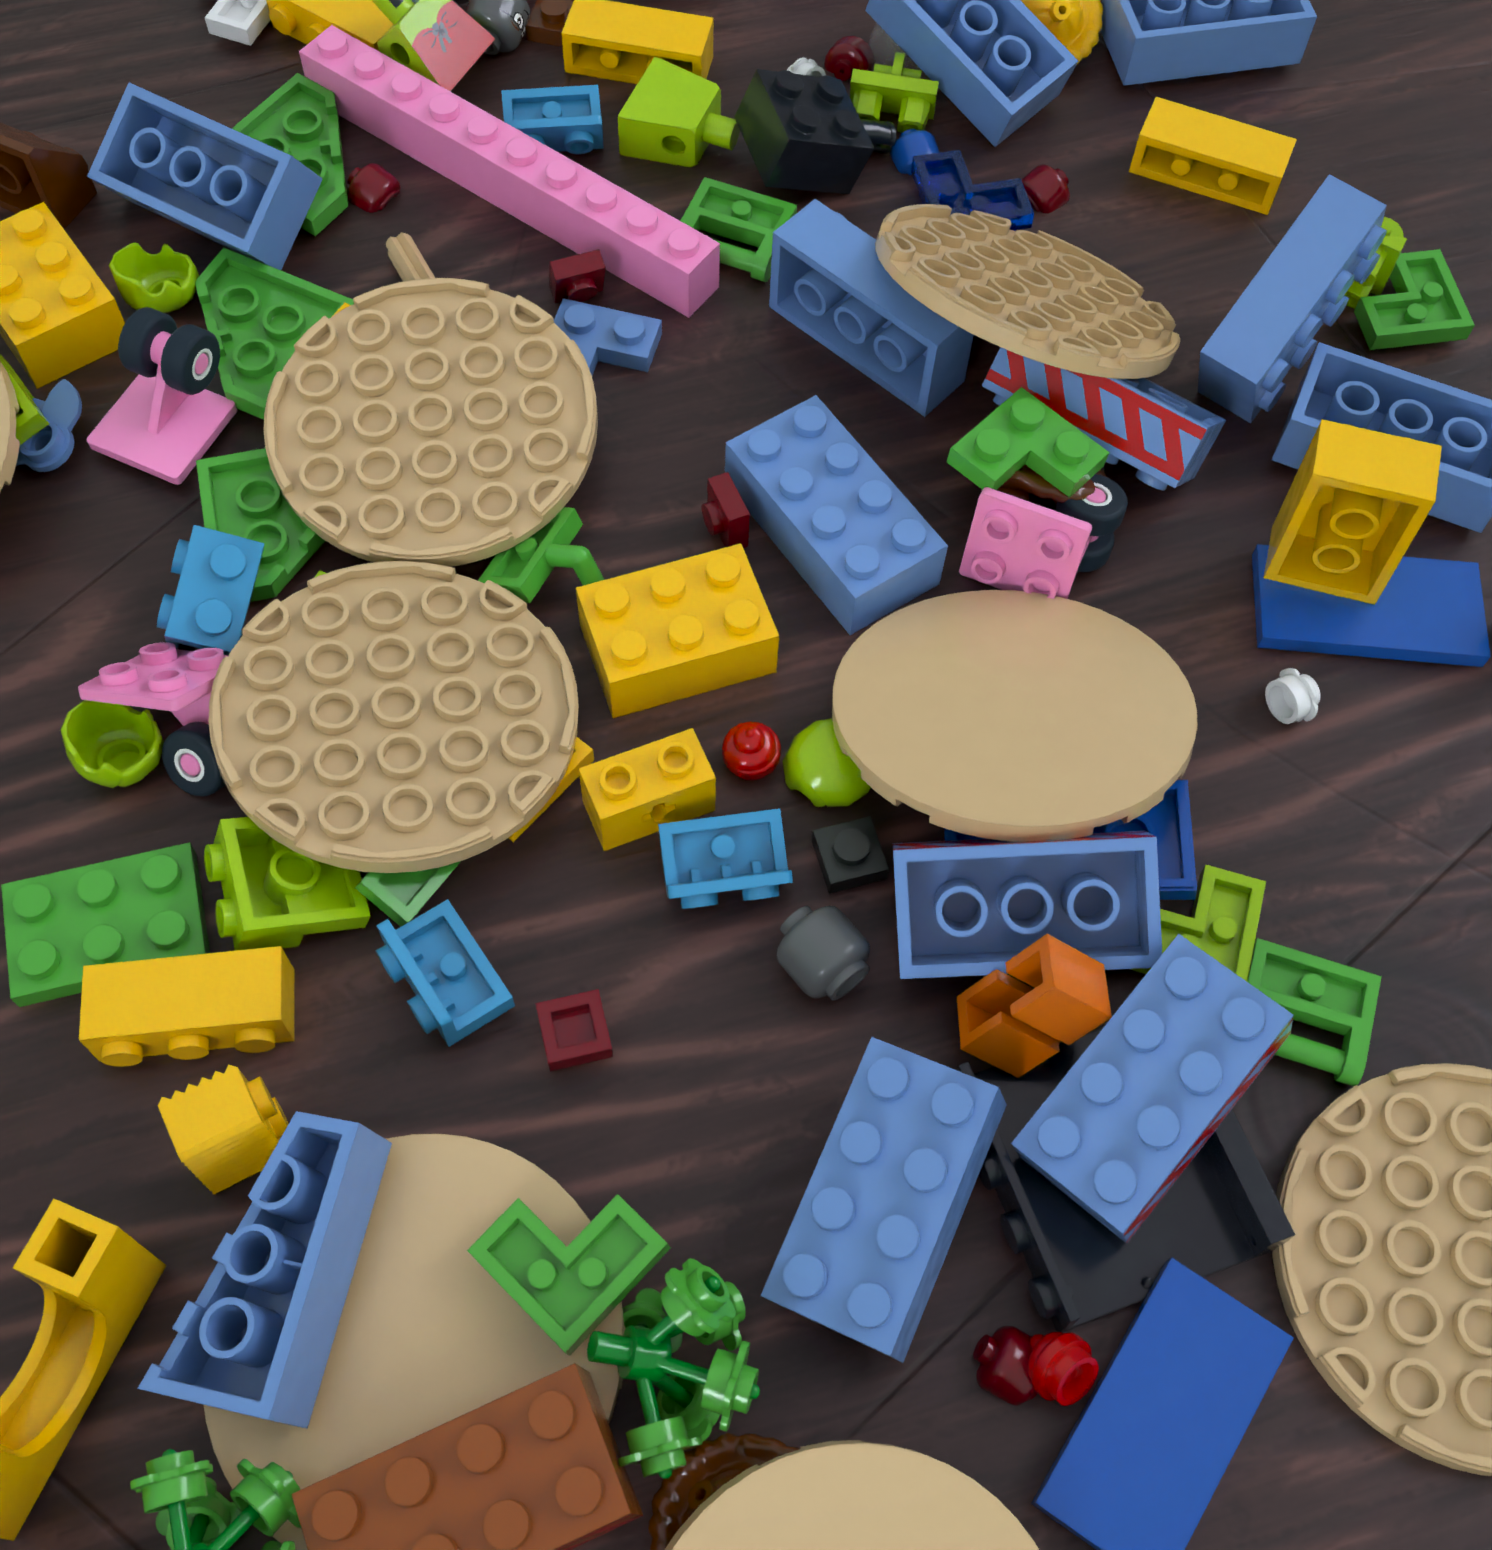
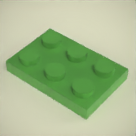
M190 842L1 884L10 999L18 1007L82 993L83 966L210 953L197 854Z

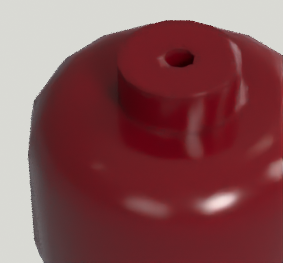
M845 36L836 41L825 57L824 67L828 72L834 73L837 79L846 81L852 77L853 69L871 70L874 64L873 51L862 38Z
M370 163L362 169L359 167L355 168L347 179L349 184L347 191L348 201L369 213H374L378 210L382 211L392 198L400 194L399 181L377 163Z
M1038 165L1021 179L1017 186L1018 195L1026 199L1037 212L1051 213L1067 204L1070 199L1067 186L1069 184L1068 177L1061 169H1054L1048 165Z
M1002 1326L994 1332L992 1337L985 1334L978 1341L974 1349L973 1358L980 1362L976 1378L983 1390L1015 1406L1033 1399L1038 1394L1034 1390L1028 1374V1360L1033 1349L1030 1344L1031 1336L1017 1327Z

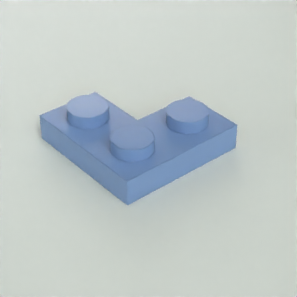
M564 298L554 319V323L569 339L576 342L592 376L598 361L648 372L662 336V320Z

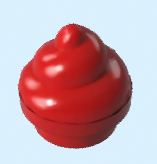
M752 721L739 723L731 728L724 737L722 744L723 761L727 768L739 778L745 780L761 779L770 774L780 761L781 743L779 737L770 727L762 723Z
M1050 1332L1046 1335L1035 1334L1031 1336L1030 1344L1033 1349L1028 1360V1374L1034 1390L1045 1400H1056L1063 1406L1072 1405L1083 1398L1093 1386L1099 1371L1097 1360L1091 1356L1090 1345L1079 1335L1072 1332Z

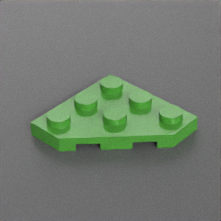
M296 73L232 129L293 156L323 179L301 226L302 229L316 236L348 207L339 115L334 92Z
M224 247L195 282L207 331L213 333L219 342L220 360L218 369L227 399L235 402L237 409L263 420L267 397L273 379L277 372H282L284 366L295 352L294 344L323 316H326L328 319L331 318L345 302L350 305L354 304L351 298Z
M265 448L196 460L204 527L264 543V551L250 602L276 597L325 540L298 517L283 496L271 470Z

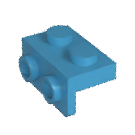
M598 85L501 90L504 122L555 151L585 154L593 149L604 148Z
M197 525L193 526L190 541L179 539L171 568L172 573L180 575L175 596L164 594L157 619V628L166 630L164 635L165 641L175 644L176 648H179V644L199 649L219 648L223 650L224 655H229L242 636V629L245 625L264 551V543Z
M780 809L658 824L666 895L669 899L681 898L682 909L719 904L717 893L742 889L743 901L780 896L779 884L793 883L792 870L788 869Z
M448 899L396 930L388 919L376 925L384 943V946L375 950L380 962L394 983L403 978L406 979L416 995L409 999L407 1003L426 1034L438 1029L448 1047L515 1007L512 995Z

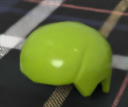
M131 243L116 252L109 264L122 298L126 304L135 310L148 307L163 313L175 311L192 300L196 292L195 282L199 277L196 266L189 255L173 251L168 244H163L162 250L159 253L149 254L142 249L139 243Z
M83 700L68 711L61 727L68 760L79 775L93 783L110 788L117 786L127 787L140 782L159 764L164 741L157 722L154 721L153 715L148 709L140 712L127 705Z
M832 718L815 721L799 732L792 740L782 761L785 782L788 788L803 793L811 800L815 807H823L825 805L827 807L849 806L865 796L871 788L861 779V770L849 755L846 756L840 749L834 732Z

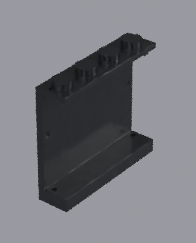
M1103 1028L1086 1034L1071 1045L1063 1042L1059 1043L1060 1052L1019 1078L995 1066L974 1074L968 1062L959 1065L957 1071L998 1086L1007 1104L980 1170L979 1177L987 1190L995 1188L1005 1211L1000 1216L1005 1238L1015 1254L1023 1252L1033 1275V1278L1028 1281V1286L1038 1313L1041 1317H1045L1046 1320L1051 1318L1056 1331L1062 1333L1143 1302L1165 1261L1171 1257L1205 1278L1270 1253L1296 1235L1233 1109L1128 1243H1125L1019 1157L1011 1143Z

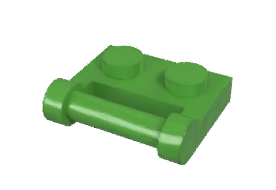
M704 177L680 221L697 231L703 230L759 247L757 252L715 240L720 243V263L751 272V278L768 282L771 276L773 232L797 213V205Z
M1257 938L1254 944L1247 982L1294 1015L1293 1020L1344 1036L1342 1049L1290 1034L1274 1055L1333 1073L1334 1080L1352 1087L1359 1084L1367 1062L1382 976Z

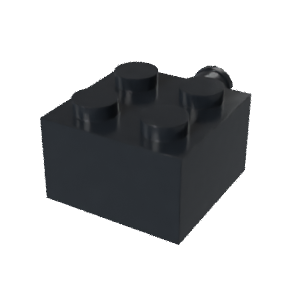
M756 69L734 116L765 187L850 194L872 152L888 154L892 150L890 146H894L896 142V128L893 122L860 119L841 79L831 76L817 77L794 74L787 70L777 72Z

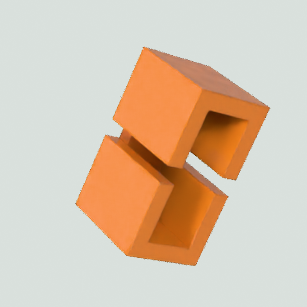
M1045 934L1005 962L1006 973L1009 975L995 969L957 996L961 1050L1017 1078L1060 1052V1041L1071 1045L1112 1018L1104 964L1049 934Z

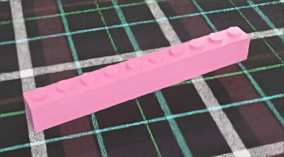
M333 25L299 51L305 77L334 92L338 115L572 251L582 254L599 249L607 271L689 318L719 288V242Z

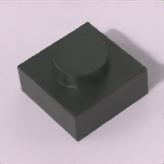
M871 816L813 830L811 841L829 894L887 879L889 867Z

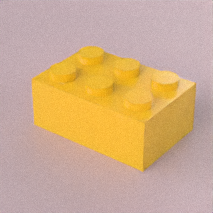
M42 202L0 221V335L38 389L118 350L119 337L125 322L116 300L46 204Z
M1321 419L1272 526L1263 578L1375 605L1436 501L1442 446Z
M741 543L576 587L580 627L612 718L777 672L779 634Z

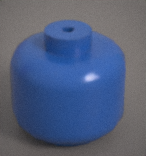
M908 129L899 135L895 145L891 147L890 156L897 170L903 174L913 175L922 170H935L942 163V157L935 137L926 130Z

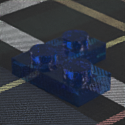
M960 150L913 156L911 173L922 204L948 205L952 208L951 214L962 213L970 216L971 211L976 210L1010 219L1012 224L1010 230L1013 231L1032 227L1035 213L1021 178L973 185Z

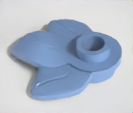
M62 379L54 386L46 401L36 398L32 399L49 422V425L20 445L16 466L26 464L34 471L48 472L60 467L70 457L74 448V437L71 431L81 416L82 401L77 389L66 379Z

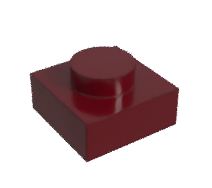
M599 249L550 261L549 288L554 303L562 302L563 298L584 302L593 298L597 292L603 291L606 267Z
M726 472L708 478L707 502L701 505V509L709 533L712 536L719 534L725 547L740 543L743 548L748 547L750 513L731 476Z
M599 989L535 1003L550 1072L613 1057Z

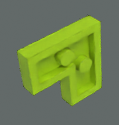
M1205 865L1199 875L1197 894L1194 899L1191 917L1160 909L1162 954L1175 937L1180 934L1242 979L1248 981L1266 881ZM1139 968L1130 970L1147 974L1151 968Z

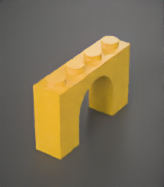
M56 1199L52 1200L13 1266V1269L41 1286L44 1293V1310L38 1333L27 1358L9 1387L0 1397V1538L14 1541L166 1267L165 1263L118 1226Z

